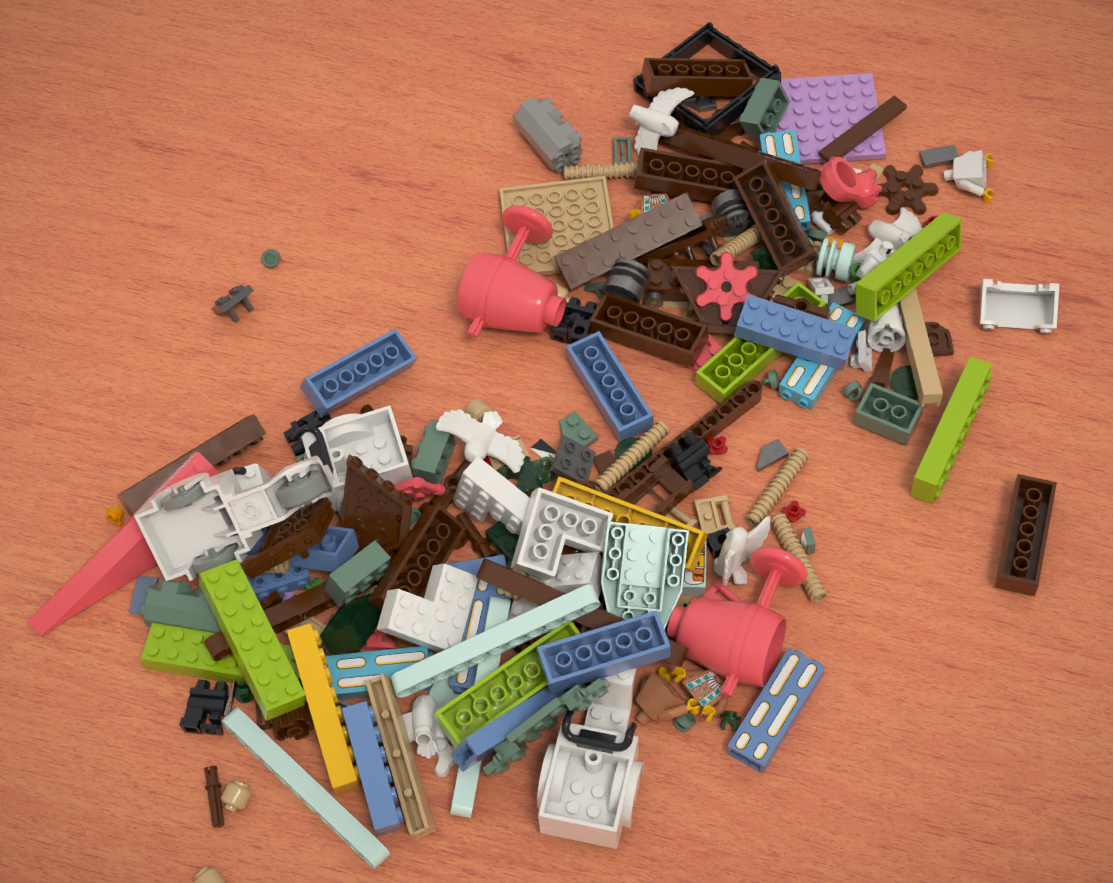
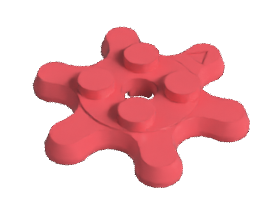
M723 252L720 255V266L717 269L710 270L706 266H699L695 271L696 277L703 280L706 284V290L695 298L696 305L701 308L706 307L710 303L718 305L720 309L719 317L724 322H728L733 318V307L736 304H744L747 294L753 295L748 292L747 284L758 275V271L754 266L737 270L733 265L734 257L730 252ZM725 281L730 282L732 285V289L729 292L721 290V284Z

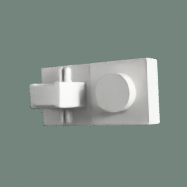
M827 277L808 278L809 288L827 304L828 294L834 293V287Z
M863 330L858 332V340H856L858 353L850 357V365L853 369L863 368L865 372H871L873 349L868 344V333Z

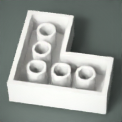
M477 456L463 472L453 500L457 507L469 512L473 520L480 521L483 524L491 515L496 521H501L505 524L508 531L519 536L530 498Z
M537 488L531 494L510 568L550 580L555 577L564 545L588 553L603 552L605 522L612 521L613 513L542 488Z
M599 552L561 555L555 577L550 580H545L528 573L525 574L566 594L582 586L593 585L599 598L602 588L601 573L603 559ZM525 599L513 600L507 621L539 607V605Z
M447 564L433 565L424 598L401 589L387 591L377 630L436 652H441L461 643L478 578L473 574Z

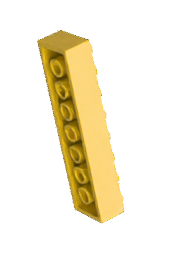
M558 477L553 489L554 493L613 513V522L689 530L685 569L694 572L708 537L707 533Z
M310 623L287 630L334 793L339 795L360 788L358 782L361 781L358 766H353L352 762L356 761L352 746H347L350 738L346 726H341V723L345 721L340 706L336 707L335 705L339 701L334 686L330 687L329 685L333 684L329 668H324L327 660L323 648H318L322 644L317 628L313 629Z

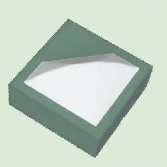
M810 527L803 528L801 544L807 555L815 552L816 544Z

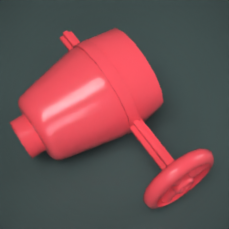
M514 205L505 209L502 217L504 225L516 236L507 255L477 252L468 263L458 290L457 311L459 315L472 321L467 332L472 338L478 337L482 327L540 333L548 325L557 327L561 322L566 307V299L558 296L556 284L516 261L525 241L541 244L546 243L552 238L553 228L551 223L537 210L521 205Z
M760 547L752 552L750 563L753 570L760 577L767 580L757 604L697 598L690 601L686 608L677 605L671 614L667 636L675 638L678 644L689 648L687 658L726 679L720 692L726 698L732 697L737 684L764 688L776 669L784 643L787 621L785 616L768 609L777 585L796 587L804 583L808 575L805 565L790 552L774 547Z

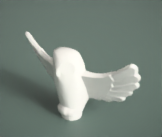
M677 87L660 91L658 96L654 97L649 108L634 104L629 118L636 121V126H640L634 145L638 156L641 147L657 150L660 136H674L679 122L670 114L681 101L694 95L693 91Z
M902 207L900 208L898 219L893 223L880 220L872 221L868 226V233L875 240L867 248L855 254L853 264L863 263L867 254L882 245L884 241L892 243V249L898 250L923 229L919 219L912 212Z
M461 409L457 411L451 410L450 412H444V415L439 418V422L436 424L438 431L449 432L466 443L464 455L471 463L477 456L483 460L487 455L500 460L514 473L519 472L524 464L523 459L525 455L522 453L523 449L519 446V441L512 440L510 436L504 437L503 434L496 432V429L503 423L497 411L485 412L483 421L480 423L476 419L471 418L470 414H465Z
M769 516L765 517L749 533L743 527H737L726 534V540L723 543L719 557L714 560L713 567L718 575L723 576L724 586H727L731 574L735 585L747 584V573L741 564L746 559H750L752 552L760 548L763 541L767 538L771 521Z
M423 694L415 699L412 712L402 716L410 742L416 741L418 744L417 754H421L422 757L426 756L429 759L439 751L435 739L445 738L446 735L433 718L435 712L439 710L437 709L435 699L431 695Z

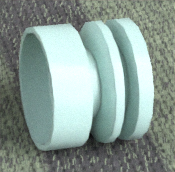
M825 237L817 255L816 275L821 276L825 268V277L828 278L832 270H834L836 280L847 282L854 261L856 244L844 241L841 249H838L837 240L834 239L832 246L829 247L830 238Z

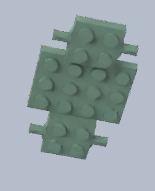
M598 678L588 687L585 684H577L561 697H556L506 735L507 739L494 748L497 754L493 756V760L482 768L487 775L494 774L495 776L506 772L510 768V763L518 762L526 756L525 751L529 747L525 742H534L542 736L541 732L559 723L557 719L565 716L568 710L584 711L592 705L591 701L594 698L600 699L609 692L607 688L611 686L607 678Z

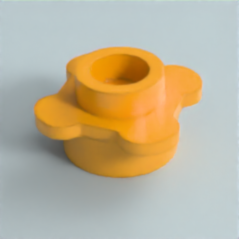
M107 506L105 508L107 520L110 523H116L118 526L122 525L121 519L124 517V512L117 506Z

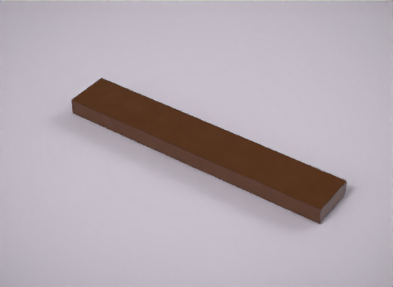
M894 95L821 149L819 156L826 162L831 157L842 158L905 111L907 105Z

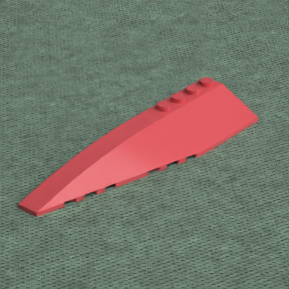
M195 452L27 623L42 636L157 565L134 515L150 499H153L158 493L169 486L200 473H208L211 477L219 474V472L199 452Z

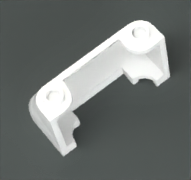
M983 279L980 282L979 325L983 326V329L994 330V327L1040 330V333L1050 334L1051 330L1057 329L1059 284L1049 283V285L1043 286V284L1001 283V281H997L994 284L993 279Z

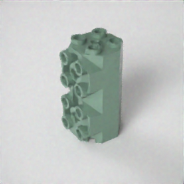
M162 578L159 583L147 587V598L145 603L141 605L140 614L144 615V622L147 627H151L152 623L212 633L221 631L199 585L196 590L190 589L191 585L187 582L181 581L177 583L170 580L166 581L165 578Z

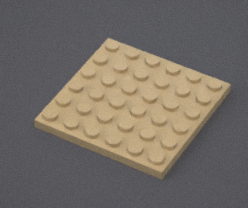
M605 176L499 188L502 214L510 206H526L544 215L552 225L553 235L549 241L541 244L525 241L516 261L542 276L560 274L554 261V256L614 228ZM504 225L508 252L516 236Z

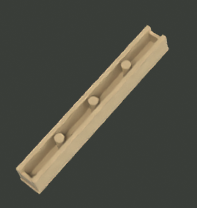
M915 288L898 302L903 328L906 333L905 345L921 407H925V404L936 403V406H940L943 392Z
M382 673L377 678L365 680L409 835L418 839L436 832V828L398 699L390 679L391 676Z

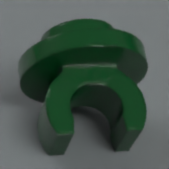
M247 682L238 683V687L235 690V697L240 703H249L254 699Z
M725 711V714L720 715V718L725 719L721 725L722 730H725V725L728 722L733 724V731L737 730V722L735 720H741V717L737 716V712Z

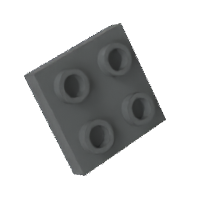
M250 285L235 286L228 291L229 295L217 299L214 302L215 306L211 309L215 314L226 312L234 322H238L240 319L232 307L241 302L248 312L252 311L254 308L246 296L254 290Z
M564 435L560 437L551 471L555 472L556 476L573 479L575 483L577 480L588 482L596 452Z

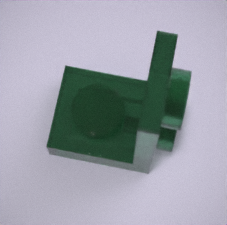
M767 245L750 252L753 261H759V269L779 270Z

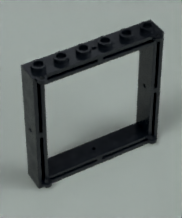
M708 22L662 57L689 59L706 45H710L730 59H745L750 72L760 79H772L781 83V71L776 64L771 66L764 59L759 58L753 52L742 47L741 44L736 43L727 35L719 32L713 27L711 22ZM641 74L633 79L634 92L652 103L655 96H648ZM760 80L708 120L701 118L681 103L673 109L670 116L687 128L700 130V132L716 136L744 112L747 102Z

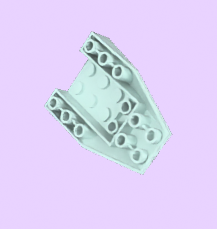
M606 521L601 586L606 610L626 620L657 610L665 630L682 593L689 530Z

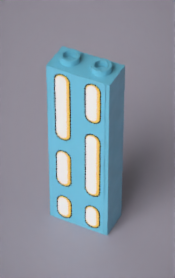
M795 130L760 134V150L762 152L801 164ZM780 181L804 230L809 231L811 220L805 188Z
M832 303L829 308L831 310L829 320L856 328L850 348L851 351L856 340H858V332L865 329L866 318L836 303ZM797 357L780 382L778 394L786 400L797 403L802 408L813 410L838 369Z
M418 646L325 656L327 664L324 665V668H329L333 684L329 685L330 687L334 686L338 699L369 697L365 680L377 678L382 673L391 676L402 669L433 656V653L429 652L428 648ZM432 685L418 692L430 691Z

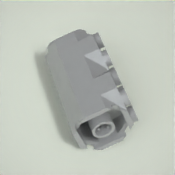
M532 97L520 104V111L518 113L515 111L513 114L514 125L549 167L561 173L564 171L565 165L567 167L576 165L581 158L579 156L583 151L580 143L582 137L578 131L575 132L568 120L561 121V118H563L562 113L553 106L551 99L539 98L538 100Z

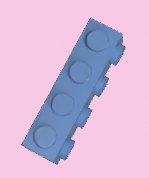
M290 566L286 574L262 573L253 579L246 574L259 602H262L273 591H277L280 596H284L285 592L305 590L304 585L312 583L308 568Z

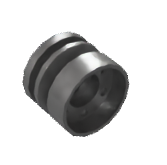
M739 189L727 190L713 200L711 208L714 215L722 213L723 216H726L729 226H727L728 230L722 232V235L736 237L756 224Z
M618 258L615 260L611 269V275L607 278L603 287L604 292L640 303L644 288L651 277V272L637 261Z

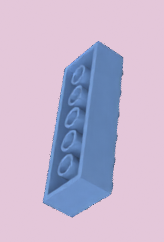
M747 294L734 336L843 371L856 328Z
M394 329L309 375L304 379L300 388L322 418L408 370L417 358L398 330Z
M600 331L566 346L567 360L620 443L651 429L654 425V415Z
M329 526L322 542L307 549L309 557L303 559L300 554H297L289 559L290 566L334 572L350 560L359 548L354 529ZM269 528L261 529L263 535L254 547L247 552V555H257Z
M656 610L537 647V652L549 691L553 694L572 688L577 684L589 683L598 678H605L669 658L671 646Z
M366 701L344 707L342 711L376 835L381 836L401 830L400 824L404 823L400 807H395L398 799L395 788L389 785V783L393 782L389 766L384 767L387 758L383 746L379 747L378 745L382 740L378 726H373V723H376L373 707H368Z

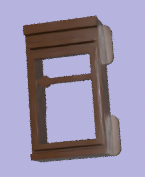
M662 456L649 467L650 473L631 490L626 488L615 498L635 505L650 491L662 502L653 512L666 516L684 498L693 493L695 488L690 479L686 481L671 468L669 460ZM659 482L672 493L665 500L652 489Z

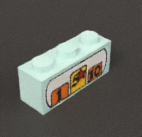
M706 542L694 572L687 569L684 570L681 596H702L705 594Z

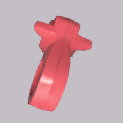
M831 157L819 169L821 171L820 182L822 187L835 201L854 202V204L857 203L862 209H866L879 201L878 193L882 191V187L877 184V173L874 169L868 168L856 174L850 163L841 157Z

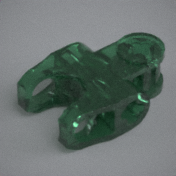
M525 456L523 459L524 464L519 472L514 473L507 465L500 467L497 472L507 480L515 479L519 481L515 486L531 498L534 490L537 488L544 489L543 484L555 480L556 473L551 471L553 458L546 456L531 462L530 457Z

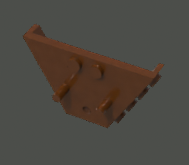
M722 213L701 221L703 226L700 230L636 261L645 265L648 263V258H662L669 254L671 257L681 254V249L685 252L687 259H695L692 251L694 248L693 244L707 238L714 252L720 248L715 235L728 230V220Z
M672 266L673 270L670 272L675 281H680L682 286L679 289L683 297H688L690 303L687 305L692 314L696 312L699 318L696 322L707 325L708 333L735 334L744 304H736L733 307V318L727 325H723L719 317L720 309L718 305L710 303L706 307L701 308L695 303L696 296L706 290L705 282L698 279L695 275L697 267ZM707 267V268L710 269V270H715V269H717V268H713V267ZM757 269V277L747 284L748 292L769 301L775 293L772 289L776 284L780 285L785 277L783 275L784 270ZM728 281L721 284L723 292H729L732 289V285Z
M349 454L346 461L347 471L340 527L354 529L359 545L354 556L373 541H376L386 553L393 549L398 551L409 535L413 505L411 497L406 492H400L396 489L391 481L381 478L375 469L366 467L360 458ZM400 515L402 517L401 521H397L395 516Z
M327 497L321 498L315 503L299 508L285 520L271 525L257 555L241 564V567L248 576L253 579L297 554H300L303 559L308 558L309 553L307 549L322 542L335 514L331 507L332 502Z

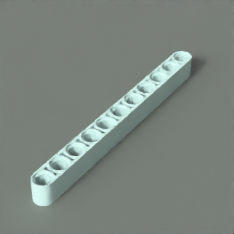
M585 585L392 674L390 679L396 697L404 698L596 610L600 607V602L593 585Z
M490 597L484 632L507 621L511 600ZM501 653L478 664L474 685L499 668ZM481 761L464 772L458 767L450 810L451 815L471 818Z
M235 707L221 720L224 727L371 868L376 869L390 855L388 849L238 707Z

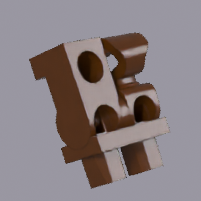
M825 190L816 195L809 205L814 211H824L823 219L831 224L830 227L833 230L838 227L844 234L862 219L856 211L860 207L857 203L835 201Z

